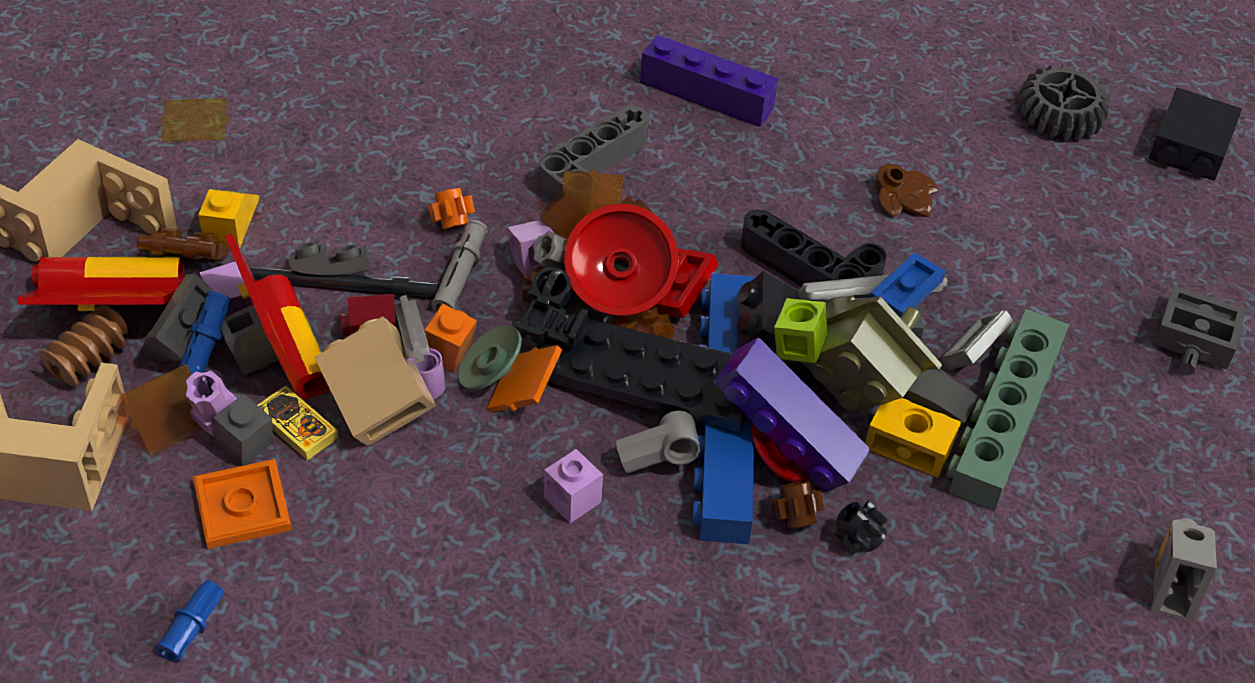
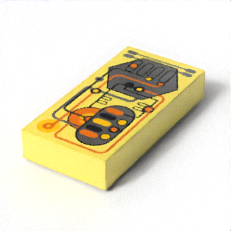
M286 385L258 404L262 410L272 417L273 431L307 461L338 439V430Z

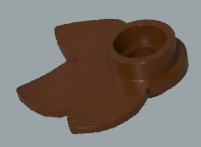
M885 164L876 173V187L879 191L878 202L891 218L897 216L903 208L922 217H929L931 215L932 200L930 195L938 191V187L931 178L918 171H905L895 164Z

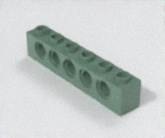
M1028 309L1025 310L1020 323L1012 322L1005 342L1010 343V347H1001L994 368L1000 370L998 374L990 372L982 393L988 395L987 400H978L971 417V421L976 422L974 428L967 426L962 436L959 449L964 450L962 457L955 454L949 466L946 477L953 479L949 494L990 510H996L1070 324Z

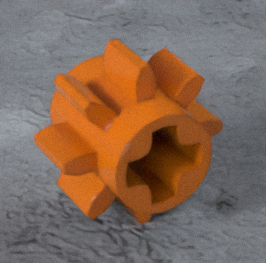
M461 188L435 193L436 203L428 206L432 223L441 221L443 230L466 225L469 221L467 215L475 212L472 196L463 197Z

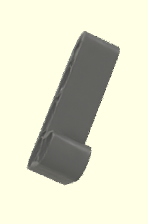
M638 106L624 107L545 152L539 159V189L541 192L554 201L565 191H568L588 214L594 205V176L646 145L649 125L648 112Z

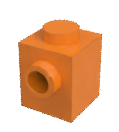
M442 304L425 328V334L429 348L435 349L441 354L443 368L454 373L472 346L477 320L469 317L463 311L455 310Z

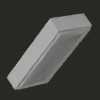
M1007 310L980 317L942 356L941 362L945 368L953 370L974 364L1013 322Z

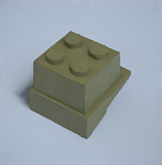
M847 296L829 300L826 304L827 336L817 362H802L811 371L813 377L821 382L837 399L840 406L851 415L903 398L921 372L939 370L942 366L941 362L911 331L920 317L918 310L913 307H907L901 317H899L881 296L862 299Z

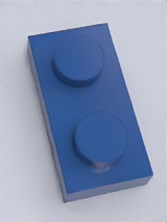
M914 252L871 292L870 297L881 296L892 310L901 317L907 307L915 308L943 282L946 271Z

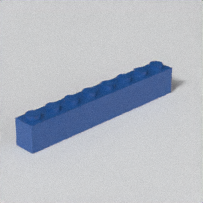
M711 273L710 288H702L701 310L708 311V316H701L700 338L707 339V345L700 344V346L732 354L735 352L738 336L736 328L738 322L737 295L740 288L746 282L752 281L756 276ZM747 417L740 432L696 421V428H703V435H697L700 452L696 458L702 460V468L695 467L693 492H701V501L694 500L692 510V525L700 526L699 541L749 544L753 523L754 460L753 422L749 417Z

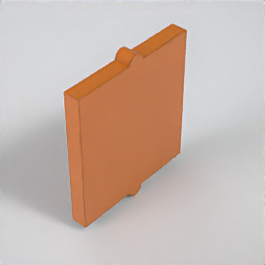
M558 345L542 349L535 347L529 352L518 354L508 374L500 379L487 409L491 412L509 409L515 411L519 407L538 404L562 349Z

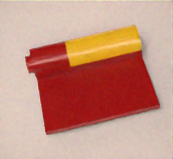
M233 234L226 235V241L244 283L238 285L243 299L250 296L266 336L295 393L302 399L326 394L330 388L314 358L322 352L290 280L283 275H269L256 281Z
M41 257L39 264H34L32 268L33 286L38 287V289L18 296L17 304L78 305V311H95V305L165 304L171 300L185 277L182 257Z

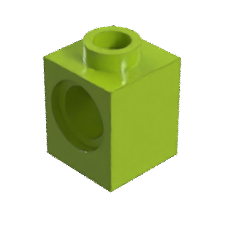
M786 298L774 327L776 354L780 359L809 363L817 362L827 336L826 302Z

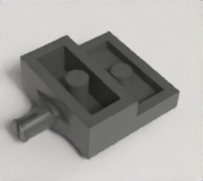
M1173 285L1153 345L1182 354L1178 369L1181 373H1184L1187 364H1189L1186 375H1191L1195 372L1198 360L1227 370L1237 349L1244 325L1242 323L1246 309Z

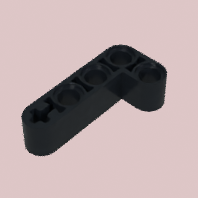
M757 209L748 212L744 217L741 236L742 250L801 287L804 283L882 276L884 273L887 254L879 245L864 243L857 246L849 255L843 257L770 212Z

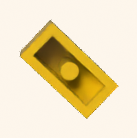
M209 189L198 214L201 232L218 234L219 241H226L225 236L232 233L240 248L259 201V195Z

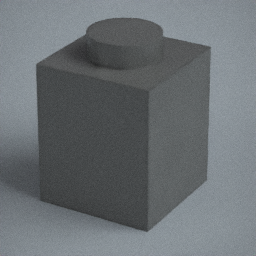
M254 305L225 317L221 330L244 376L256 370H262L279 360L266 336Z
M245 394L241 395L213 417L214 444L240 466L246 465L273 443L272 417Z

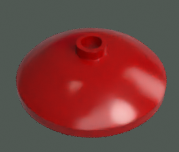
M611 204L590 212L574 227L565 247L564 265L565 272L570 277L571 288L583 303L605 315L628 317L652 309L666 297L676 279L679 255L673 234L658 216L636 205ZM623 260L628 264V268L623 272L617 271L614 268L615 262Z

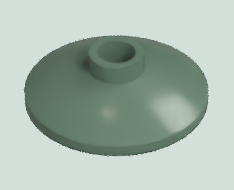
M502 325L482 335L469 348L461 361L458 370L460 384L468 390H480L506 376L521 348L522 337L520 332L511 325Z

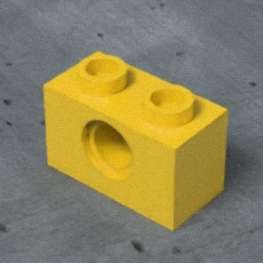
M900 398L879 406L869 425L865 444L872 452L939 478L954 446L961 422L945 414L937 413L912 403L907 399Z

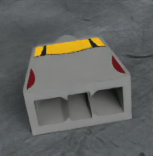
M1188 518L1171 521L1156 558L1151 612L1189 622L1194 621L1217 569L1215 531L1211 528L1200 526ZM1178 570L1186 577L1185 584L1180 586L1173 585V582L1178 583Z

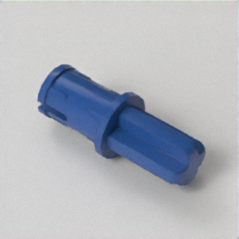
M206 580L200 584L186 606L176 610L174 613L175 620L155 646V649L158 650L157 653L161 657L175 663L180 662L198 633H204L206 630L205 621L224 594L220 586L211 580Z

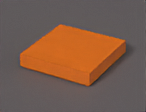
M275 459L193 476L207 549L292 530Z

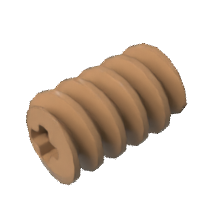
M98 305L94 313L86 314L82 322L74 323L70 331L61 333L58 341H51L47 344L46 350H40L39 357L44 366L58 380L64 381L70 387L75 388L78 386L79 381L74 373L83 378H88L91 372L87 363L99 369L100 364L103 363L99 354L106 359H112L115 353L111 345L118 350L126 348L123 335L128 333L127 325L123 318L111 307Z

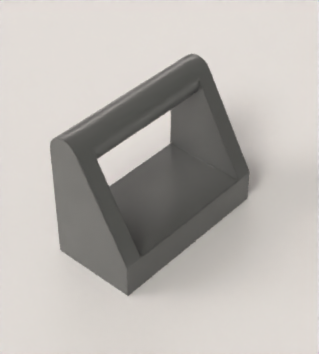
M196 274L186 275L147 336L140 355L153 362L182 361L193 333L190 331L191 325L198 320L208 290H214Z

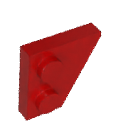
M678 248L679 265L675 282L666 297L653 307L652 311L684 318L701 293L702 288L707 284L711 273H714L719 265L715 254Z

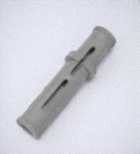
M469 220L465 225L461 239L454 244L451 250L452 259L443 276L440 287L431 302L432 310L437 313L442 304L455 309L473 266L477 265L481 257L479 250L488 234L487 226L483 222Z

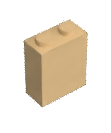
M383 316L379 319L365 322L359 327V331L345 339L330 343L324 352L314 357L353 437L366 446L374 444L436 406L413 359H408L400 333Z

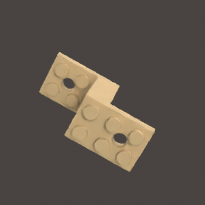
M77 139L19 192L0 184V246L4 248L10 246L17 249L34 262L40 260L41 257H63L109 212L118 220H128L139 225L149 234L158 232L159 228L177 229L168 180Z
M100 364L95 378H91L88 381L86 400L82 410L75 412L72 426L0 417V499L87 511L93 510L130 416L118 365Z

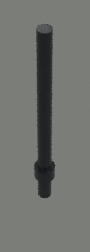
M216 263L215 267H219L225 264ZM249 266L256 281L269 275H283L290 280L292 285L394 294V298L407 295V298L408 295L434 298L439 289V283L411 281L408 276L394 275L392 279L344 274L315 275L289 269Z

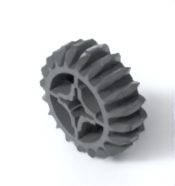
M1063 65L1059 69L1048 66L1046 70L1037 68L1035 74L1028 75L1019 91L1018 111L1021 112V120L1028 121V128L1038 127L1039 135L1045 132L1050 133L1051 140L1056 136H1062L1064 142L1072 136L1073 139L1079 142L1083 136L1090 139L1094 132L1098 133L1100 128L1103 127L1104 121L1107 120L1109 114L1110 96L1106 94L1105 86L1098 85L1099 79L1089 78L1088 72L1080 73L1076 71V68L1073 70L1065 69Z

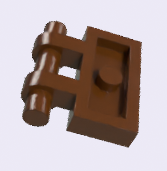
M159 228V231L154 232L152 235L139 234L137 237V248L151 252L154 255L165 256L174 254L185 256L188 259L208 258L219 260L228 257L229 254L227 241H219L218 234L196 232L195 236L184 237L181 236L182 230Z

